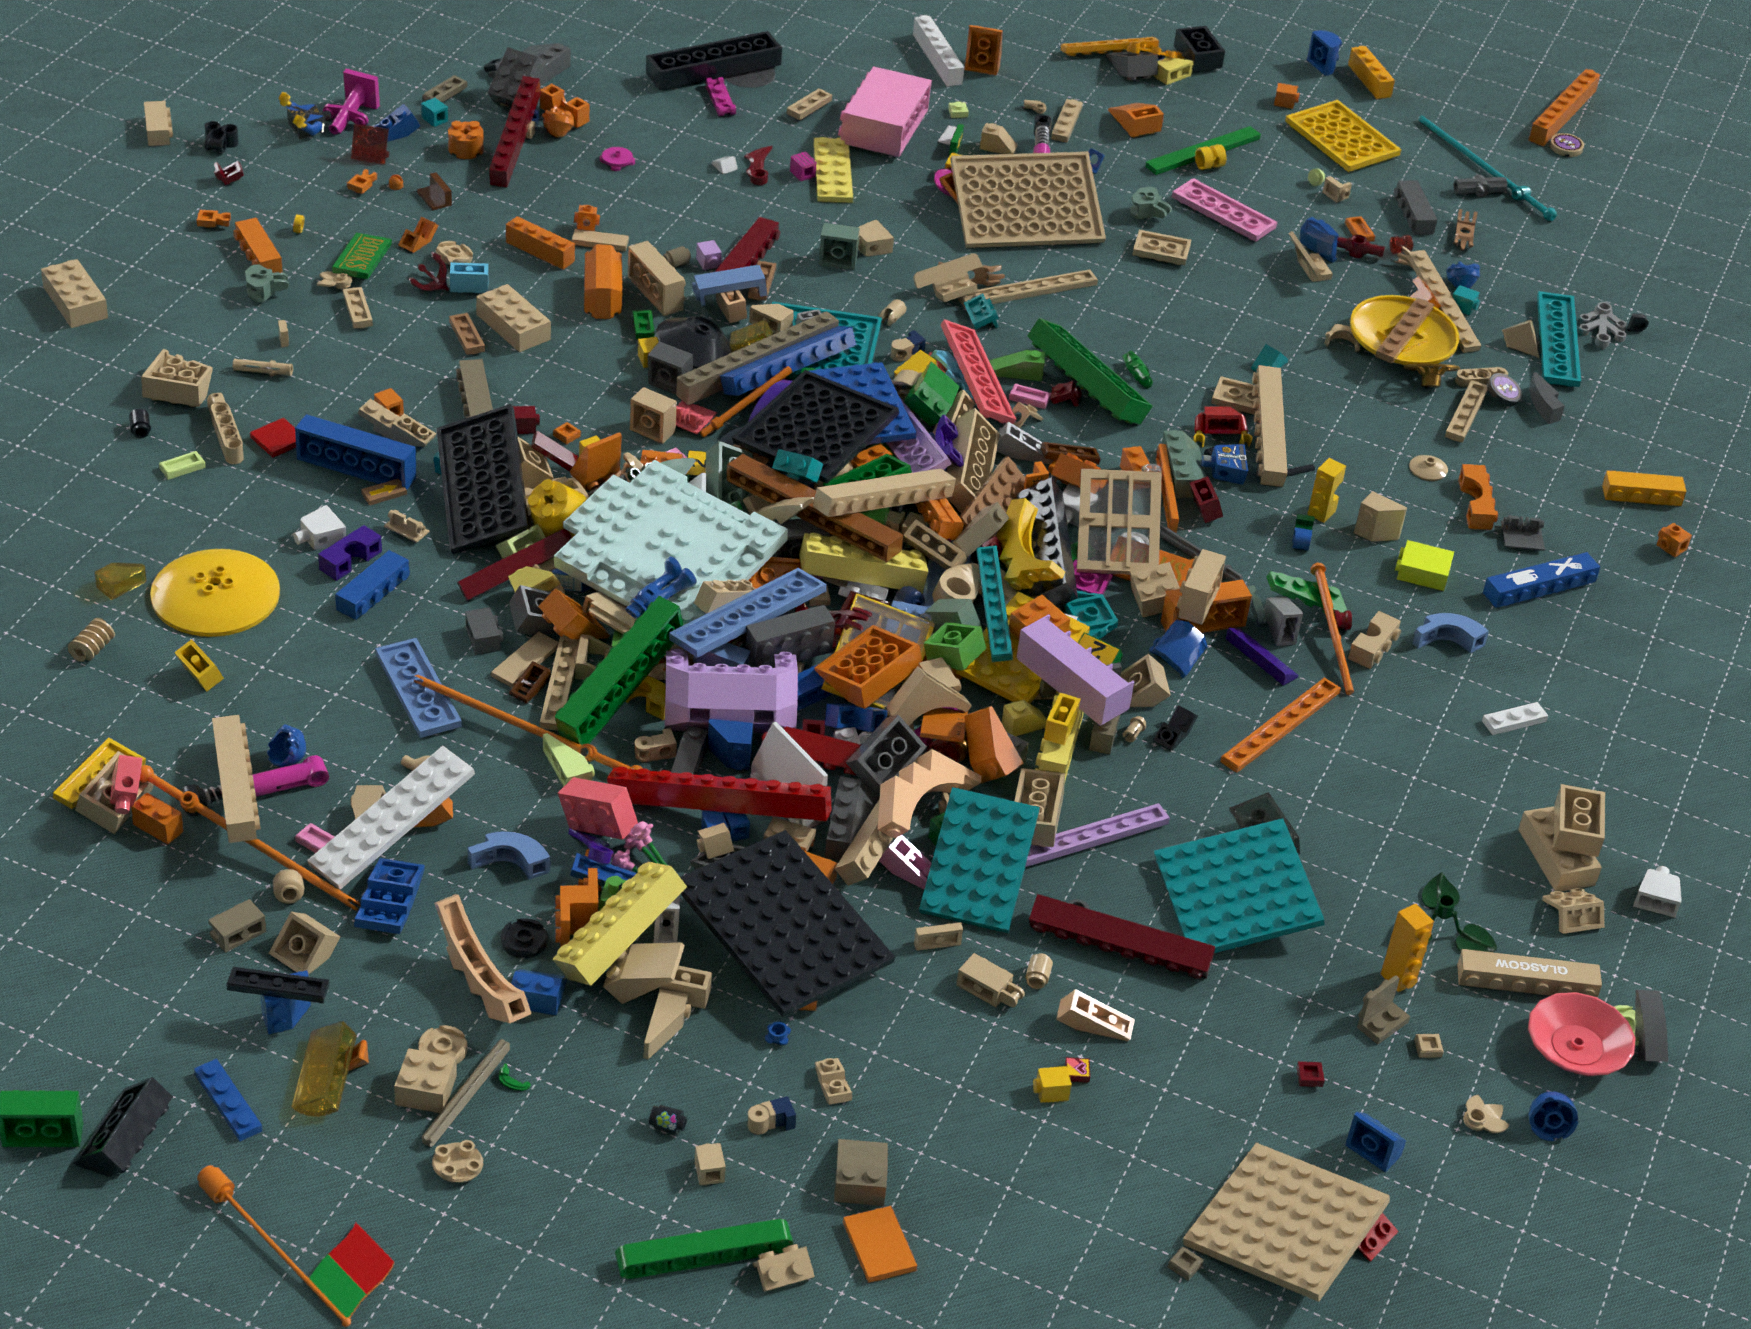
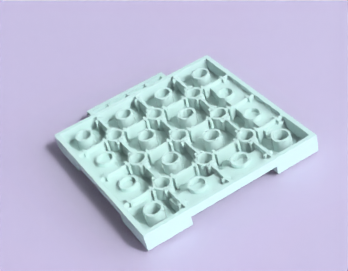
M653 460L630 483L613 474L563 522V528L574 533L575 536L554 555V567L628 606L631 604V599L641 589L663 575L665 572L664 562L672 556L679 562L682 570L684 568L690 569L697 580L693 587L681 590L668 599L680 606L683 625L706 614L694 604L703 581L749 580L787 541L788 529L756 512L749 515L687 483V476Z

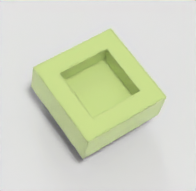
M965 102L949 103L948 110L951 118L968 117L969 111Z

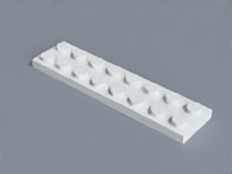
M440 747L309 858V866L341 890L474 776V769L446 747Z

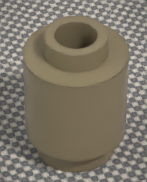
M680 246L666 251L663 257L671 266L676 268L688 264L691 254L688 248Z

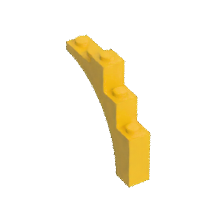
M1026 498L1011 500L1006 512L1009 519L998 530L996 535L1003 549L999 560L1008 569L1004 579L1015 590L1030 589L1034 582L1063 579L1065 571L1055 562L1035 558L1032 550L1031 534L1038 509Z

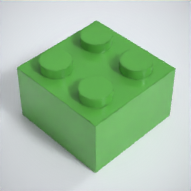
M949 622L942 625L923 643L927 661L942 657L947 665L956 670L966 669L986 649L981 626Z

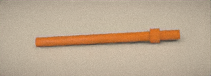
M787 366L720 417L716 416L710 421L709 425L699 431L700 435L704 438L714 430L717 431L723 427V423L764 394L773 384L791 374L792 369Z

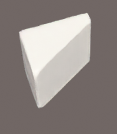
M733 156L723 157L712 162V165L723 174L737 170L736 160Z

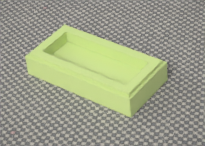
M197 451L159 463L160 470L168 480L206 468L205 461Z

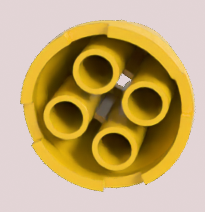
M546 479L534 488L527 500L533 525L538 524L545 537H548L564 529L563 522L587 498L573 488L560 482ZM568 531V532L570 533L571 537L573 538V537L575 536V534L572 533V532H570V531Z

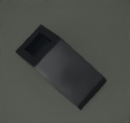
M1178 705L1169 723L1163 721L1154 741L1173 751L1189 735L1198 715Z

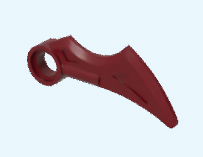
M773 146L754 150L744 156L751 163V166L746 170V173L751 177V183L764 185L768 182V172L764 170V161L769 152L772 151Z

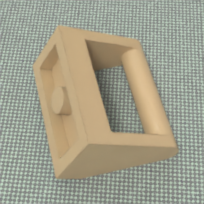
M581 634L575 663V679H585L595 670L596 667L587 662L588 653L605 655L606 657L612 646L590 635Z

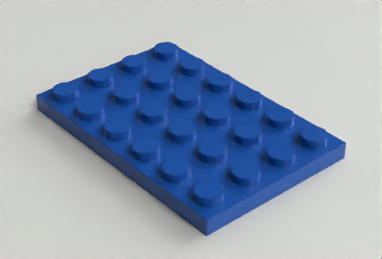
M883 362L810 371L899 408V415L869 444L916 439L917 432Z

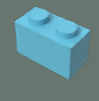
M451 263L450 292H488V264Z

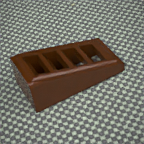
M532 661L509 691V695L528 703L549 682L551 670ZM526 685V686L530 687L531 689L529 690V689H527V688H525V687H523V686ZM521 690V691H523V692H525V693H527V694H526V696H525V695L519 693L518 691Z

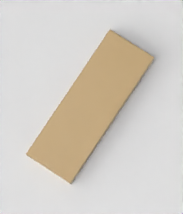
M540 632L536 633L491 672V677L512 688L532 661L541 664L557 650L559 642Z

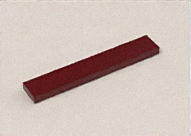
M562 529L458 581L457 584L466 601L508 581V576L515 573L518 569L526 566L533 567L535 564L540 565L554 558V555L572 537L568 530Z

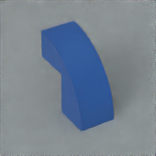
M827 704L825 725L834 728L855 727L859 730L874 732L887 718L888 710L866 707L864 709L850 704Z

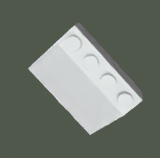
M774 722L752 762L750 778L761 781L777 780L783 783L800 782L806 785L822 784L827 786L828 775L777 722ZM788 818L790 822L800 824L803 826H808L810 828H813L824 822L818 820Z

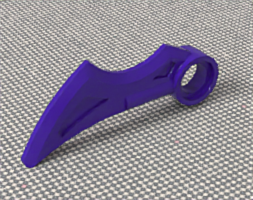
M569 829V835L577 838L590 849L589 859L605 864L610 863L611 857L615 853L606 848V846H609V843L587 833Z

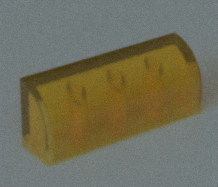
M343 1020L311 1031L291 1108L303 1115L320 1117L338 1112L357 1038V1034Z

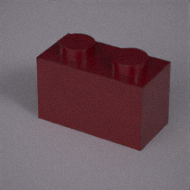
M1208 476L1190 482L1194 501L1204 522L1207 523L1224 517L1219 498Z

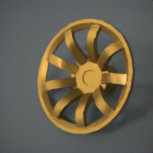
M1422 363L1404 365V369L1418 371L1422 375V386L1440 387L1441 376L1445 372L1460 370L1459 366Z

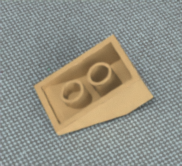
M683 943L631 944L610 966L606 973L603 987L624 1004L674 981L685 945Z

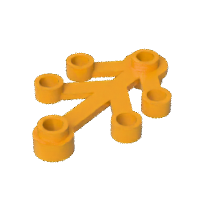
M1131 41L1126 50L1136 54L1143 50L1170 58H1185L1180 52L1169 50L1162 52L1160 47L1151 45V49L1146 48V44Z

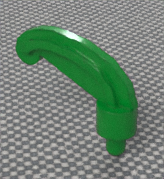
M506 1063L503 1064L499 1071V1081L504 1086L517 1091H525L530 1088V1082L526 1081L522 1084L510 1077L508 1065Z

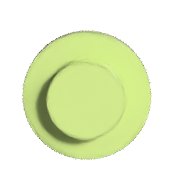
M1312 169L1308 174V180L1313 186H1319L1325 180V174L1320 169Z

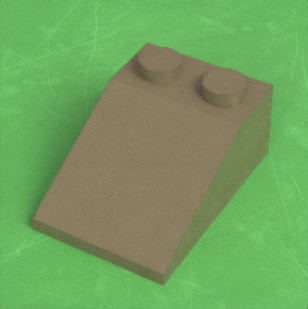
M838 1139L834 1202L884 1206L887 1187L888 1143Z

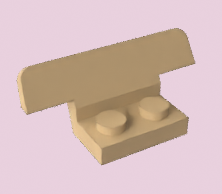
M1294 232L1288 233L1295 245L1298 262L1311 281L1331 280L1333 273L1319 253L1308 254Z
M972 253L917 272L913 279L916 288L932 284L936 297L946 302L978 291L976 283L969 280L967 272L983 265L978 255Z

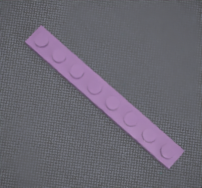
M1158 803L1057 833L1054 847L1031 845L1025 867L1169 824L1170 817Z

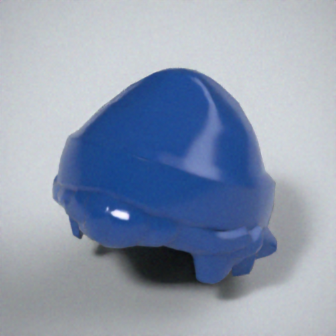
M1460 261L1456 265L1453 263L1446 269L1448 281L1455 288L1461 285L1470 289L1480 278V267L1478 264L1464 265Z
M287 724L281 726L268 743L270 748L267 751L268 760L277 767L282 768L295 765L306 754V741L302 731Z

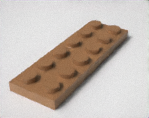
M1009 456L1002 459L959 516L964 523L963 530L982 509L996 502L1000 504L1006 513L1011 500L1017 499L1016 494L1024 490L1025 477Z

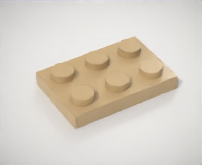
M1139 230L1133 255L1157 261L1171 262L1176 265H1185L1191 240Z
M1220 376L1211 404L1220 407H1232L1237 411L1255 415L1256 410L1253 409L1255 399L1253 397L1254 385Z

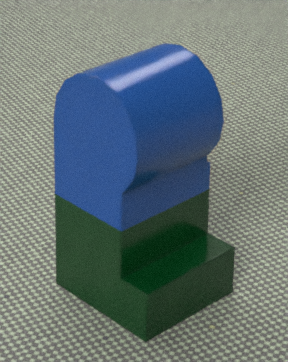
M1297 514L1292 548L1309 551L1314 516Z

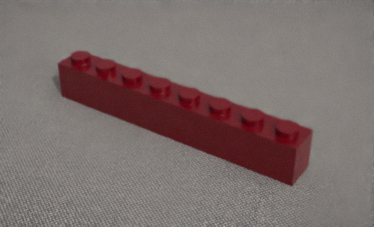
M522 77L489 168L490 185L506 188L509 185L541 95L540 78Z
M1040 894L1036 896L1029 917V926L1037 932L1045 933L1048 931L1055 933L1054 935L1061 939H1075L1077 943L1084 946L1092 944L1099 946V949L1105 952H1119L1128 959L1136 957L1143 959V962L1149 965L1156 966L1160 964L1166 966L1165 968L1169 971L1179 972L1180 970L1187 972L1190 977L1201 979V977L1207 978L1215 953V946Z

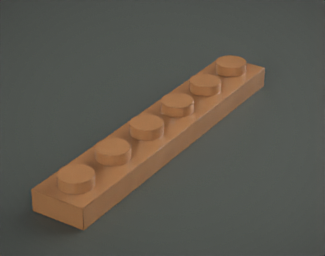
M1416 298L1378 348L1375 357L1393 363L1430 314L1434 304L1425 299Z

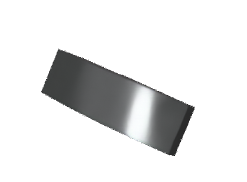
M1537 372L1533 373L1529 390L1536 410L1548 424L1561 421L1565 405L1558 400L1559 393Z
M1636 990L1635 1037H1639V1061L1668 1062L1667 1027L1660 991Z

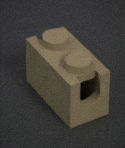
M250 899L209 919V924L214 929L210 931V936L225 953L266 932L265 915Z

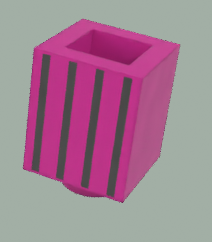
M806 152L793 155L790 159V172L800 181L816 177L817 162Z

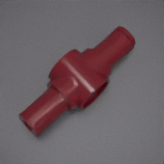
M1353 235L1349 239L1337 238V247L1346 249L1351 257L1362 258L1364 255L1371 254L1383 258L1385 246L1370 244L1363 235Z

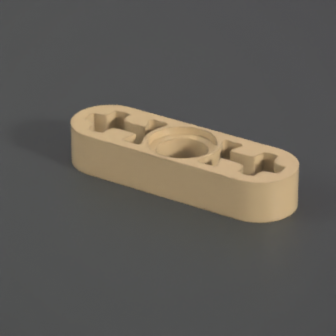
M1500 367L1461 369L1457 371L1455 382L1462 387H1468L1471 380L1487 385V381L1493 374L1502 373L1508 375V371Z

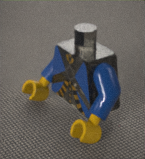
M282 92L278 98L282 106L287 105L288 124L299 139L323 132L324 122L331 121L329 110L320 112L314 104L298 105L293 101H289L290 96L285 92Z

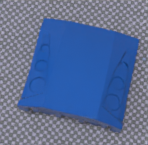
M1314 217L1307 219L1300 228V242L1314 253H1319L1321 257L1332 263L1337 261L1336 249L1339 234L1322 219L1316 220Z
M1175 620L1160 638L1152 652L1154 654L1157 653L1184 678L1208 646L1205 636L1190 622Z

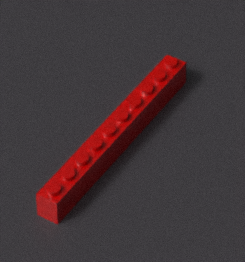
M622 766L613 768L607 777L608 784L627 787L632 804L827 821L832 811L831 787L823 786L822 784L783 783L777 780L761 781L755 778L738 779L733 776L715 777L711 774L693 775L689 772L671 773L667 770L649 771L645 768L636 770Z

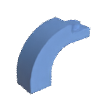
M1438 613L1425 617L1423 626H1419L1414 632L1415 636L1412 644L1419 649L1436 640H1450L1461 645L1469 653H1472L1485 646L1489 630L1468 617L1452 613Z
M489 833L485 835V842L468 847V864L471 869L497 861H508L521 867L529 880L550 873V856L536 840L520 833Z

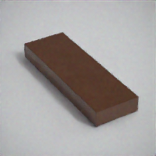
M1042 442L1040 447L1045 459L1058 460L1060 453L1067 455L1069 452L1078 456V459L1083 462L1088 460L1099 465L1101 460L1096 448Z

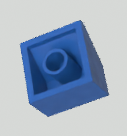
M709 719L708 749L727 768L749 770L753 723Z
M520 969L515 971L511 984L517 989L524 991L530 1011L557 1015L567 977Z
M307 970L291 974L309 977ZM260 995L262 1016L268 1034L293 1029L311 1006V1003L308 1001Z
M1356 1112L1353 1116L1345 1146L1386 1172L1402 1156L1406 1140L1366 1113Z

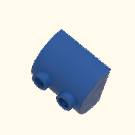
M1313 31L1307 61L1323 75L1333 74L1336 62L1339 60L1338 52L1339 47L1342 45L1341 39L1329 31Z

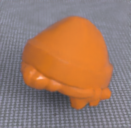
M551 108L550 111L546 110L542 114L544 127L556 138L565 136L574 126V117L569 111L556 112L554 108Z

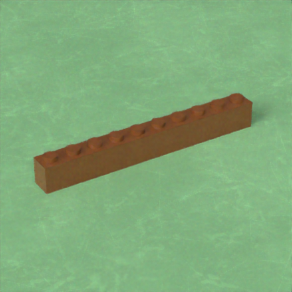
M744 454L727 464V481L772 504L797 497H814L815 499L816 490ZM812 503L795 515L885 562H888L902 551L903 534L859 512L827 517L816 509Z

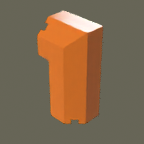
M596 244L590 252L588 250L585 253L584 312L588 314L589 311L595 319H611L615 313H622V254L619 251L617 253L612 245Z

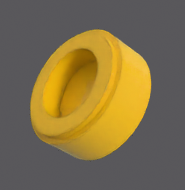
M296 214L293 232L302 233L305 221L303 215Z

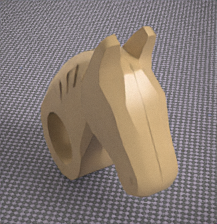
M978 563L962 564L947 569L941 575L932 593L934 603L938 599H971L973 603L978 593L982 595ZM1000 569L1005 601H1010L1015 596L1016 591L1004 579L1006 573Z

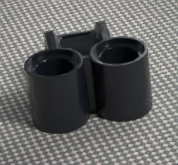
M216 121L205 123V150L210 151L212 149L225 153L227 147L233 148L239 145L238 127L236 125L226 124L221 126Z

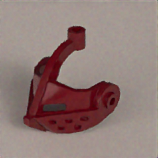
M432 251L431 257L439 264L437 277L432 275L424 264H419L417 268L434 281L422 285L413 277H409L408 280L411 285L416 286L420 290L448 291L445 263L440 255Z

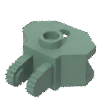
M1150 186L1140 188L1132 195L1133 205L1130 207V213L1136 219H1152L1154 216L1164 219L1171 212L1172 207L1169 203L1167 204V202L1161 200L1162 196H1159L1156 188Z
M259 264L251 265L245 271L248 298L255 302H265L270 296L275 295V291L286 290L289 287L288 276L284 272L272 273V269H267Z

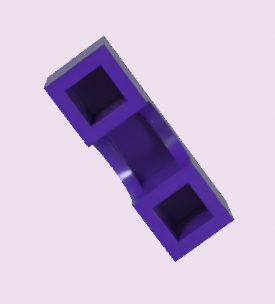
M365 525L361 526L318 554L319 570L335 581L341 579L352 571L351 557H360L365 561H369L382 552L381 536Z

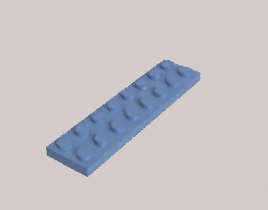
M796 568L670 632L669 640L698 658L746 633L747 625L773 619L826 592V584L800 568Z

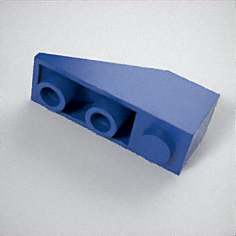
M403 104L362 136L370 146L407 137L421 125L412 112Z

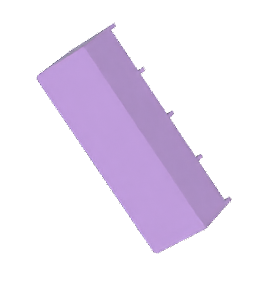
M1049 614L1021 629L1017 659L1059 693L1080 698L1079 709L1096 723L1103 725L1130 708L1134 681L1126 682L1112 671L1113 664L1106 666L1091 654V647L1084 649L1070 638L1071 631L1064 633L1050 622Z

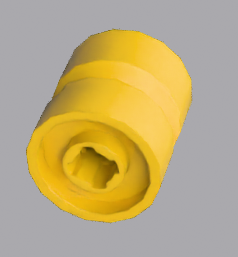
M1219 144L1197 148L1195 151L1197 167L1200 170H1205L1212 167L1225 166L1226 151L1224 147Z

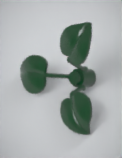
M1442 872L1433 877L1422 892L1424 905L1430 909H1435L1431 919L1434 921L1437 916L1441 919L1453 917L1457 933L1460 934L1456 938V946L1460 952L1462 949L1495 952L1497 950L1495 940L1483 927L1476 924H1467L1463 931L1461 930L1457 918L1458 912L1454 911L1460 900L1458 890ZM1431 934V936H1430V938H1429L1428 944H1429V943L1431 942V940H1432V934Z

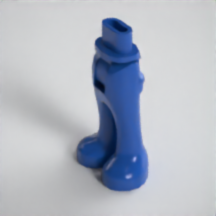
M670 556L664 562L665 572L663 575L641 589L631 599V604L625 608L626 612L634 619H637L643 615L648 605L654 602L658 596L668 600L681 590L693 587L697 583L693 572L688 568L682 570L679 562Z

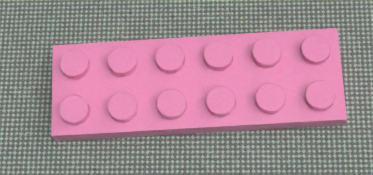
M1194 178L1172 192V198L1199 211L1255 242L1277 226L1276 221Z

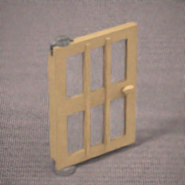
M1147 464L1141 468V471L1081 469L1077 572L1130 575L1131 571L1159 565L1162 476L1160 466Z

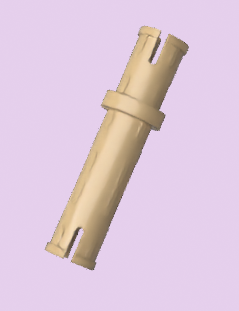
M234 359L233 371L267 373L270 376H275V374L292 376L293 364L276 363L274 360L264 362Z

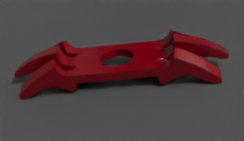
M853 607L852 610L829 611L834 619L837 616H841L835 622L834 628H844L845 630L854 628L862 631L864 629L863 626L852 620L868 621L869 617L872 616L871 612L858 607Z

